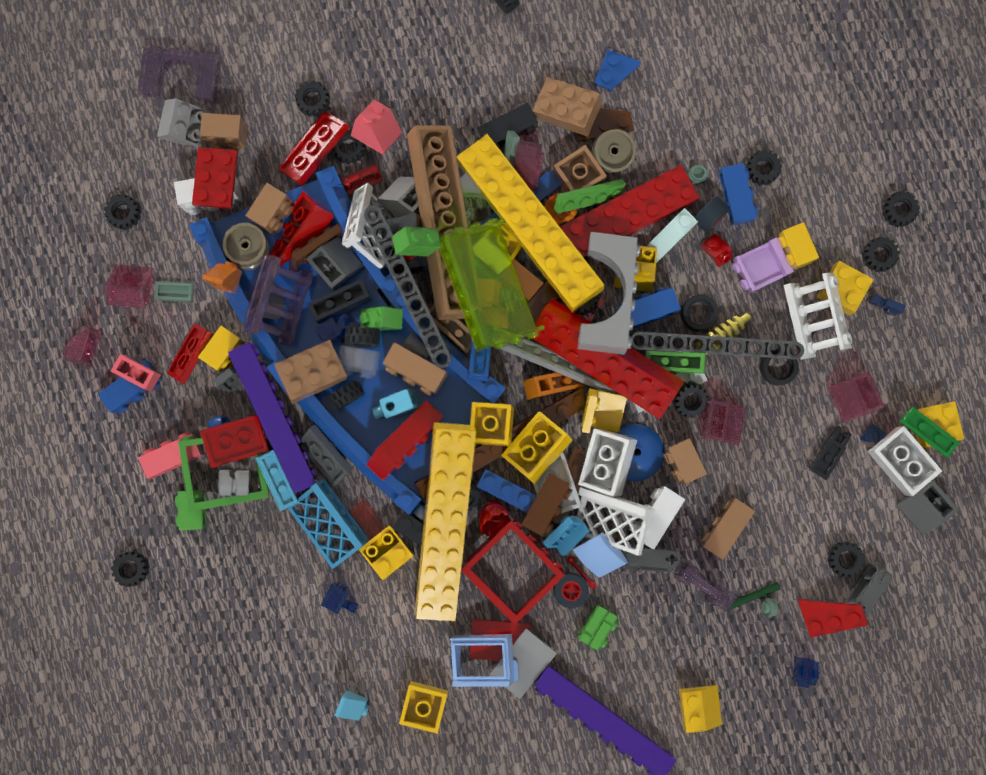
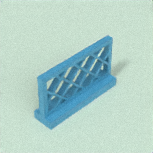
M325 479L315 483L297 499L298 503L288 507V510L332 569L370 541ZM312 492L318 497V504L310 502V494ZM297 504L305 505L304 514H299L294 507ZM309 506L317 507V517L309 515ZM321 509L328 510L330 513L329 519L321 518ZM308 519L316 521V530L308 527ZM321 522L329 523L328 532L320 531ZM333 524L339 525L341 535L332 533ZM320 535L328 536L327 545H322L319 542ZM332 537L340 539V548L331 546ZM344 540H349L355 548L352 550L344 549ZM331 550L339 552L338 561L334 562L331 558Z

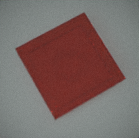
M364 500L349 511L369 540L386 528ZM333 524L341 534L339 525ZM346 540L352 549L355 548L349 540Z

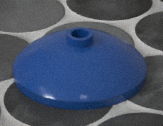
M629 424L621 427L619 432H615L636 439L635 449L640 450L639 456H635L633 453L626 480L642 481L652 477L660 469L664 459V447L658 434L642 424Z

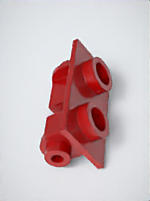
M376 164L341 178L348 195L353 194L355 190L366 183L372 186L383 181Z

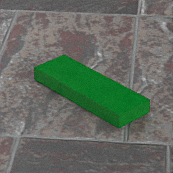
M913 406L899 420L900 423L946 458L960 444V442Z

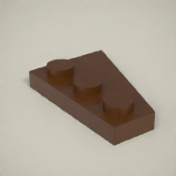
M600 108L589 136L577 133L578 142L593 140L598 135L613 129H619L627 133L634 132L631 112Z
M338 224L334 227L329 226L322 232V235L311 238L306 246L295 249L291 254L289 271L294 276L299 272L298 267L301 264H309L306 258L320 246L337 237L340 238L343 229Z

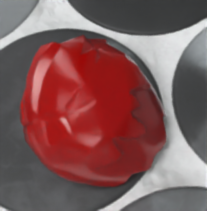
M493 500L479 511V528L481 533L486 536H490L509 518V511L499 501Z

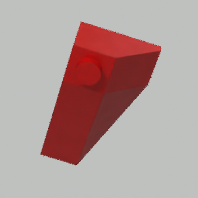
M302 191L294 203L289 223H284L282 227L284 229L281 239L276 240L267 259L268 264L275 271L291 259V254L298 247L303 248L311 238L318 237L331 224L334 217L325 206L304 191Z

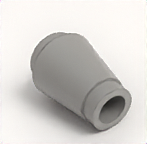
M410 334L402 345L405 349L425 360L430 355L425 344L417 335Z

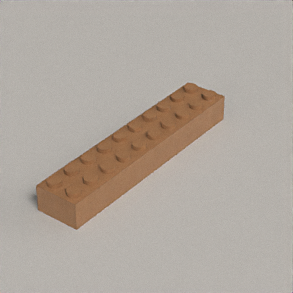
M415 125L407 134L422 228L438 229L442 246L427 256L437 320L474 318L482 312L451 126Z

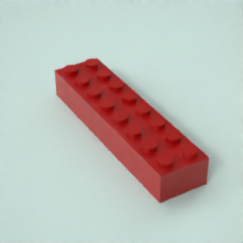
M679 165L560 226V228L583 258L587 259L591 232L630 237L696 203L699 196L682 165Z
M552 298L541 312L529 337L660 419L683 385L684 380L633 348H627L625 355L578 349L581 324L593 323L575 312L572 313L569 308Z

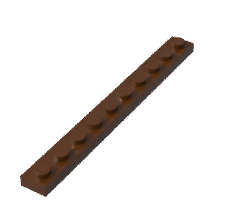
M580 387L539 411L553 423L558 424L584 409L587 396L583 388ZM538 412L513 425L511 443ZM480 444L475 447L472 473L501 457L509 446ZM428 475L414 482L423 500H426Z

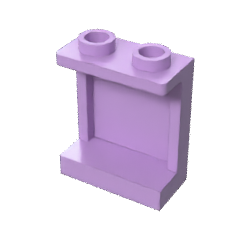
M777 237L743 255L736 256L733 259L734 263H732L734 272L736 274L739 273L742 278L740 280L742 288L745 291L747 290L748 293H752L794 272L786 261V255L779 245Z

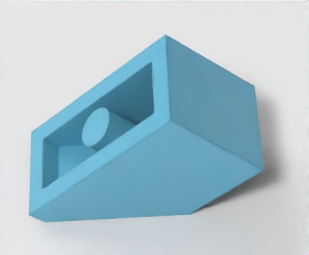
M347 690L342 696L334 716L359 721L361 716L365 717L370 706L367 705L368 699Z

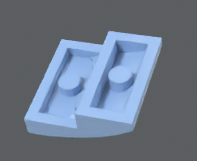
M603 532L573 549L581 562L599 578L628 563L621 550L616 547L613 548Z

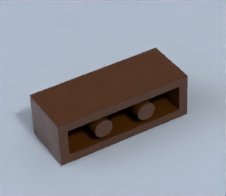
M549 473L521 525L540 536L545 537L546 534L549 535L554 527L552 522L555 516L559 517L564 508L561 506L565 499L568 500L573 492L571 489L572 485Z

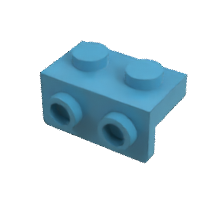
M566 516L560 521V525L556 529H553L549 535L547 534V538L543 543L547 548H557L562 556H566L590 532V529L579 516Z

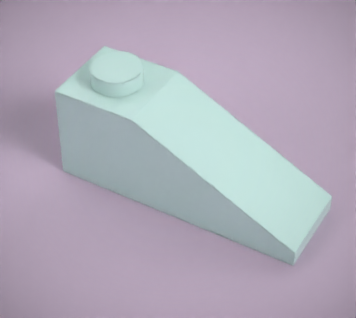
M685 208L646 246L657 248L656 263L698 223Z

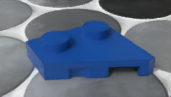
M607 49L594 85L612 91L640 66L641 61Z

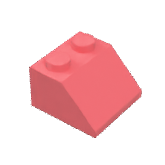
M374 99L355 119L351 136L383 155L400 137L402 131L391 109Z

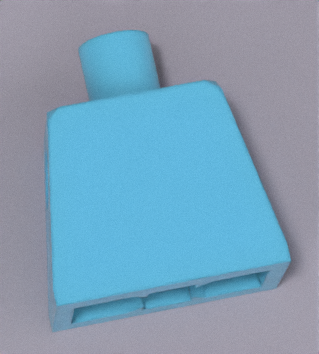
M405 389L380 399L381 405L372 408L376 419L384 416L386 419H393L417 410L421 404L415 390Z

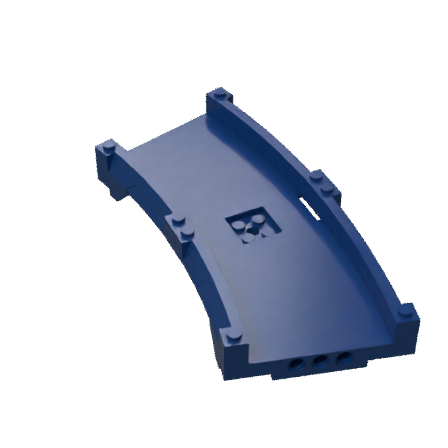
M332 166L317 172L318 180L288 191L285 194L295 203L302 191H304L325 206L334 215L329 226L334 227L338 224L343 229L340 237L343 240L351 202L335 167ZM251 207L215 222L210 221L206 217L189 224L193 236L202 247L211 269L218 263L225 264L226 262H231L223 249L224 236L234 225L239 223L253 224L246 217ZM292 214L284 218L283 225L284 223H289ZM259 228L269 242L271 253L276 240L281 239L284 229L281 228L278 233L272 236ZM368 238L371 246L374 247L372 241ZM361 239L360 243L365 247L363 240ZM350 246L349 249L364 267L340 288L362 279L372 301L320 325L315 321L308 303L334 290L310 263L301 264L298 267L299 272L294 276L289 271L290 260L276 271L272 269L268 262L255 270L240 269L242 274L236 294L226 291L224 293L249 337L256 344L259 352L269 365L267 367L286 392L274 364L330 340L347 375V380L297 403L325 436L361 473L394 500L396 505L406 513L412 514L423 500L414 482L429 474L433 433L430 432L428 434L430 436L423 445L419 444L417 451L411 457L407 456L404 459L405 463L398 470L395 469L383 481L366 464L376 449L415 411L393 419H386L385 416L376 419L372 408L381 405L380 399L405 389H413L416 391L421 405L427 401L444 416L439 423L470 425L472 402L496 404L505 393L506 388L491 376H488L487 382L468 379L470 360L442 333L443 340L451 354L452 362L448 367L441 368L447 372L448 376L437 395L432 394L428 396L420 391V386L415 384L413 387L402 380L403 377L399 374L395 377L386 372L383 361L394 342L402 346L410 334L417 335L422 342L423 340L389 268L384 263V267L379 269L353 246ZM379 288L394 308L403 309L402 329L380 331V346L365 348L342 344L341 339L345 335L346 328L360 327L361 309L388 307L377 292ZM259 290L281 293L286 307L280 319L258 317L252 304ZM413 301L412 309L417 311L419 310V307L417 306L416 302ZM423 318L420 321V326L426 329L430 326L431 322L428 318ZM431 336L429 338V345L432 347L438 345L439 338ZM442 353L438 355L437 361L440 365H444L447 363L448 357ZM429 355L426 360L434 364L431 356ZM358 380L365 394L348 406L334 411L327 397L341 387Z

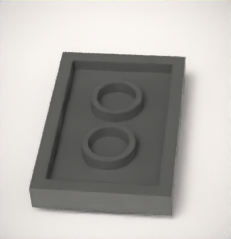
M316 425L310 427L300 439L302 442L299 444L301 451H306L310 459L309 461L332 488H335L352 470L349 462L340 455L336 447L328 441L324 433Z

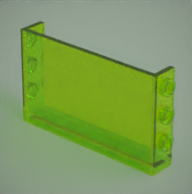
M497 218L490 219L483 225L478 222L470 225L467 229L459 227L452 230V233L444 234L440 237L442 246L440 252L477 352L492 347L497 350L505 347L508 342H511L513 345L523 341V337H528V339L539 336L538 332L545 329L544 325L535 326L499 228L506 223L505 219L498 221Z

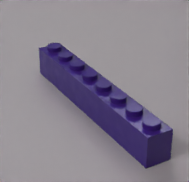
M249 341L229 350L228 354L294 494L313 486L316 483L315 478L318 476L314 468H309L307 461L310 459L306 451H301L299 444L302 442L297 432H292L290 426H293L290 416L284 415L282 409L285 406L281 397L277 398L274 393L277 389L273 380H268L266 376L268 370L265 363H260L257 357L260 353L256 344L252 345Z
M549 664L535 680V690L542 696L547 694L552 698L551 702L559 708L562 706L568 710L567 714L573 719H581L584 722L583 725L588 730H596L600 733L599 737L606 743L611 741L616 745L615 749L622 755L627 753L632 757L631 761L637 766H645L648 769V774L667 775L677 761L672 754Z

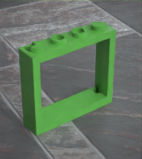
M193 436L182 437V441H178L189 512L269 498L267 483L256 462L261 491L248 493L247 496H231L195 503L186 447L204 443L202 438L194 439Z

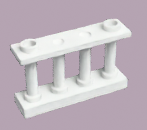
M823 273L824 281L800 287L799 283L784 285L796 340L804 346V354L801 360L816 357V350L836 345L840 346V350L852 348V337L847 329L837 288L839 283L834 273ZM826 288L828 300L804 305L803 294ZM828 307L831 308L832 319L813 324L808 323L807 313ZM835 326L836 338L816 343L812 341L811 333L813 331Z

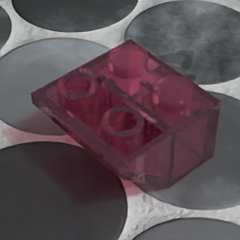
M520 140L514 169L532 192L537 191L539 182L537 179H539L542 165L539 164L543 163L545 153L541 152L542 144Z
M869 371L827 388L842 423L885 407Z
M707 401L709 405L705 411L701 439L739 446L745 408L726 402Z

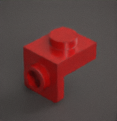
M713 234L701 244L703 251L714 259L718 268L728 263L733 256L730 246L716 234Z

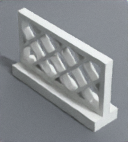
M366 183L354 191L342 244L346 248L350 246L355 247L380 269L384 267V258L364 218V211L368 206H371V201L374 206L379 207L387 216V219L394 217V214L377 202L378 198L372 194L373 187ZM372 211L369 216L371 220L374 221L377 219L374 212H376L377 216L379 217V213L377 211ZM380 229V230L378 231V238H381V239H382L381 229ZM368 238L371 239L372 244H373L374 247L371 246L370 241H369ZM361 239L363 240L365 247L360 243Z
M580 487L578 495L581 496L580 502L582 507L578 509L577 516L583 521L586 519L590 532H592V534L588 533L585 537L593 538L597 536L596 528L602 525L606 533L605 536L608 537L613 547L640 556L650 517H654L656 509L617 496L612 497L586 487ZM587 501H590L594 507V510L589 513L585 508ZM607 507L610 515L604 519L600 510ZM622 512L627 521L620 525L616 515ZM594 513L597 514L600 520L595 525H593L590 516ZM612 518L616 528L609 531L606 522ZM637 518L643 519L642 527L639 530L636 529L633 523ZM629 524L633 533L626 537L622 528ZM616 531H619L622 538L618 543L614 541L611 535ZM634 536L638 542L636 549L631 548L628 542Z

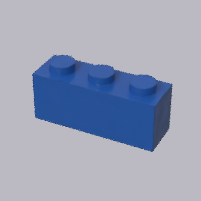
M744 163L722 167L718 173L725 203L730 207L728 216L731 226L753 222L757 218L756 216H758V209L756 205H753L752 198L754 193L752 187H749L748 169L744 167Z
M143 360L141 362L142 365L157 372L149 361ZM120 377L97 395L110 413L121 414L129 408L127 405L133 401L134 403L140 401L144 397L143 394L148 390H144ZM161 377L158 379V381H157L156 385L154 386L153 390H155L157 387H159V385H160L159 382L162 380Z
M486 469L477 485L478 488L527 513L537 497L535 494Z

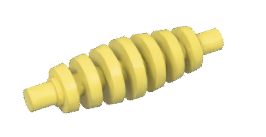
M748 313L741 317L734 316L732 320H726V324H719V328L717 326L712 328L713 332L709 331L706 335L734 338L733 334L735 336L738 335L739 330L742 331L745 328V323L751 317ZM717 340L712 342V349L715 351L714 347L716 349L720 348V343ZM698 341L695 344V350L700 348L701 342Z

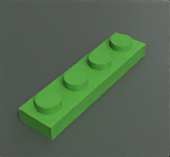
M623 179L558 194L554 210L559 214L611 201L623 194L626 183Z

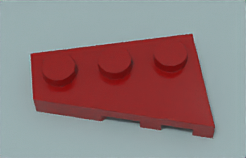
M807 599L798 600L810 638L863 627L869 624L862 604L830 603Z

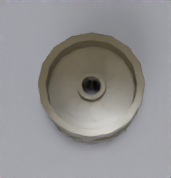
M613 129L598 135L592 142L590 152L604 172L614 173L622 171L632 164L636 155V144L627 132ZM611 149H615L614 154H612Z
M239 223L232 226L224 236V252L229 260L237 265V268L255 270L267 262L270 255V245L264 233L257 226L250 223Z

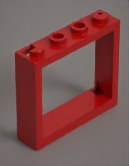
M508 518L462 563L461 572L516 625L565 575L561 571L563 567L556 560L552 562L548 558L550 554L543 547L539 549L534 544L537 540L530 533L525 535L521 531L523 526L516 519L512 521ZM510 529L555 573L516 613L472 569Z

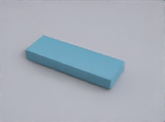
M271 450L255 458L279 511L298 503L275 451Z

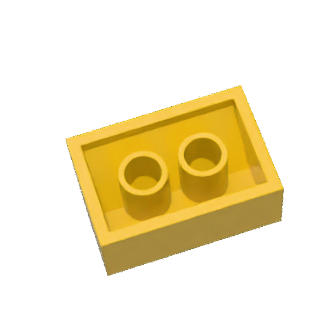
M539 411L501 456L536 484L573 440L566 432Z

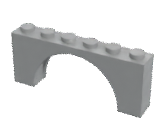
M591 232L587 257L605 263L617 274L621 281L624 295L622 306L612 317L595 324H581L578 349L625 355L627 348H631L632 337H629V330H632L634 321L633 318H630L631 311H634L635 300L632 299V293L636 292L637 287L634 275H637L639 266L638 263H635L636 256L639 257L640 245H637L638 238Z

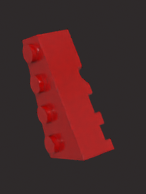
M424 402L376 449L366 466L384 481L395 469L398 470L405 463L404 459L407 456L411 457L417 451L419 444L423 445L430 436L428 434L430 432L433 433L434 422L439 423L444 416L429 402Z

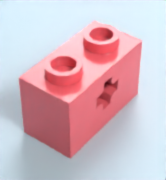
M122 354L119 355L111 372L151 392L161 374Z

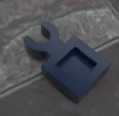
M876 294L870 296L868 301L869 304L884 309V313L890 316L903 313L906 307L904 304L891 299H884Z

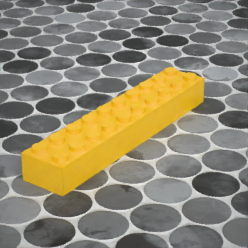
M488 134L456 156L459 166L572 313L604 290L603 282Z
M434 422L415 603L416 619L456 620L476 438L474 425Z

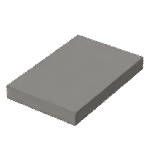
M527 628L512 645L513 659L518 662L519 679L509 687H505L519 699H521L557 654L555 650ZM503 657L489 675L504 676Z

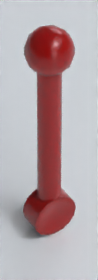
M569 556L567 562L572 564L589 583V588H596V583L591 581L575 563L574 557Z

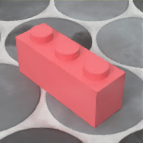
M186 432L179 435L178 440L173 442L168 440L161 443V447L156 450L150 448L142 452L143 455L138 457L146 478L153 479L181 466L178 441H182L181 438L186 436H193L194 439H197L196 434ZM200 445L186 447L188 462L204 455Z

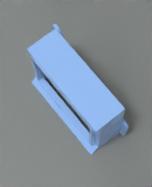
M512 634L454 635L450 638L453 669L452 687H509L519 679L518 662L513 659ZM461 645H502L504 676H462Z

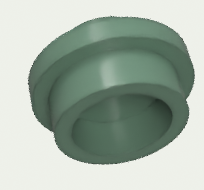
M702 165L692 166L688 173L689 179L696 184L703 183L708 176L707 169Z
M766 598L762 602L761 611L764 613V616L767 618L776 616L778 604L775 600Z

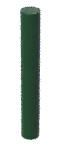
M778 582L725 603V609L729 611L776 592L781 588Z

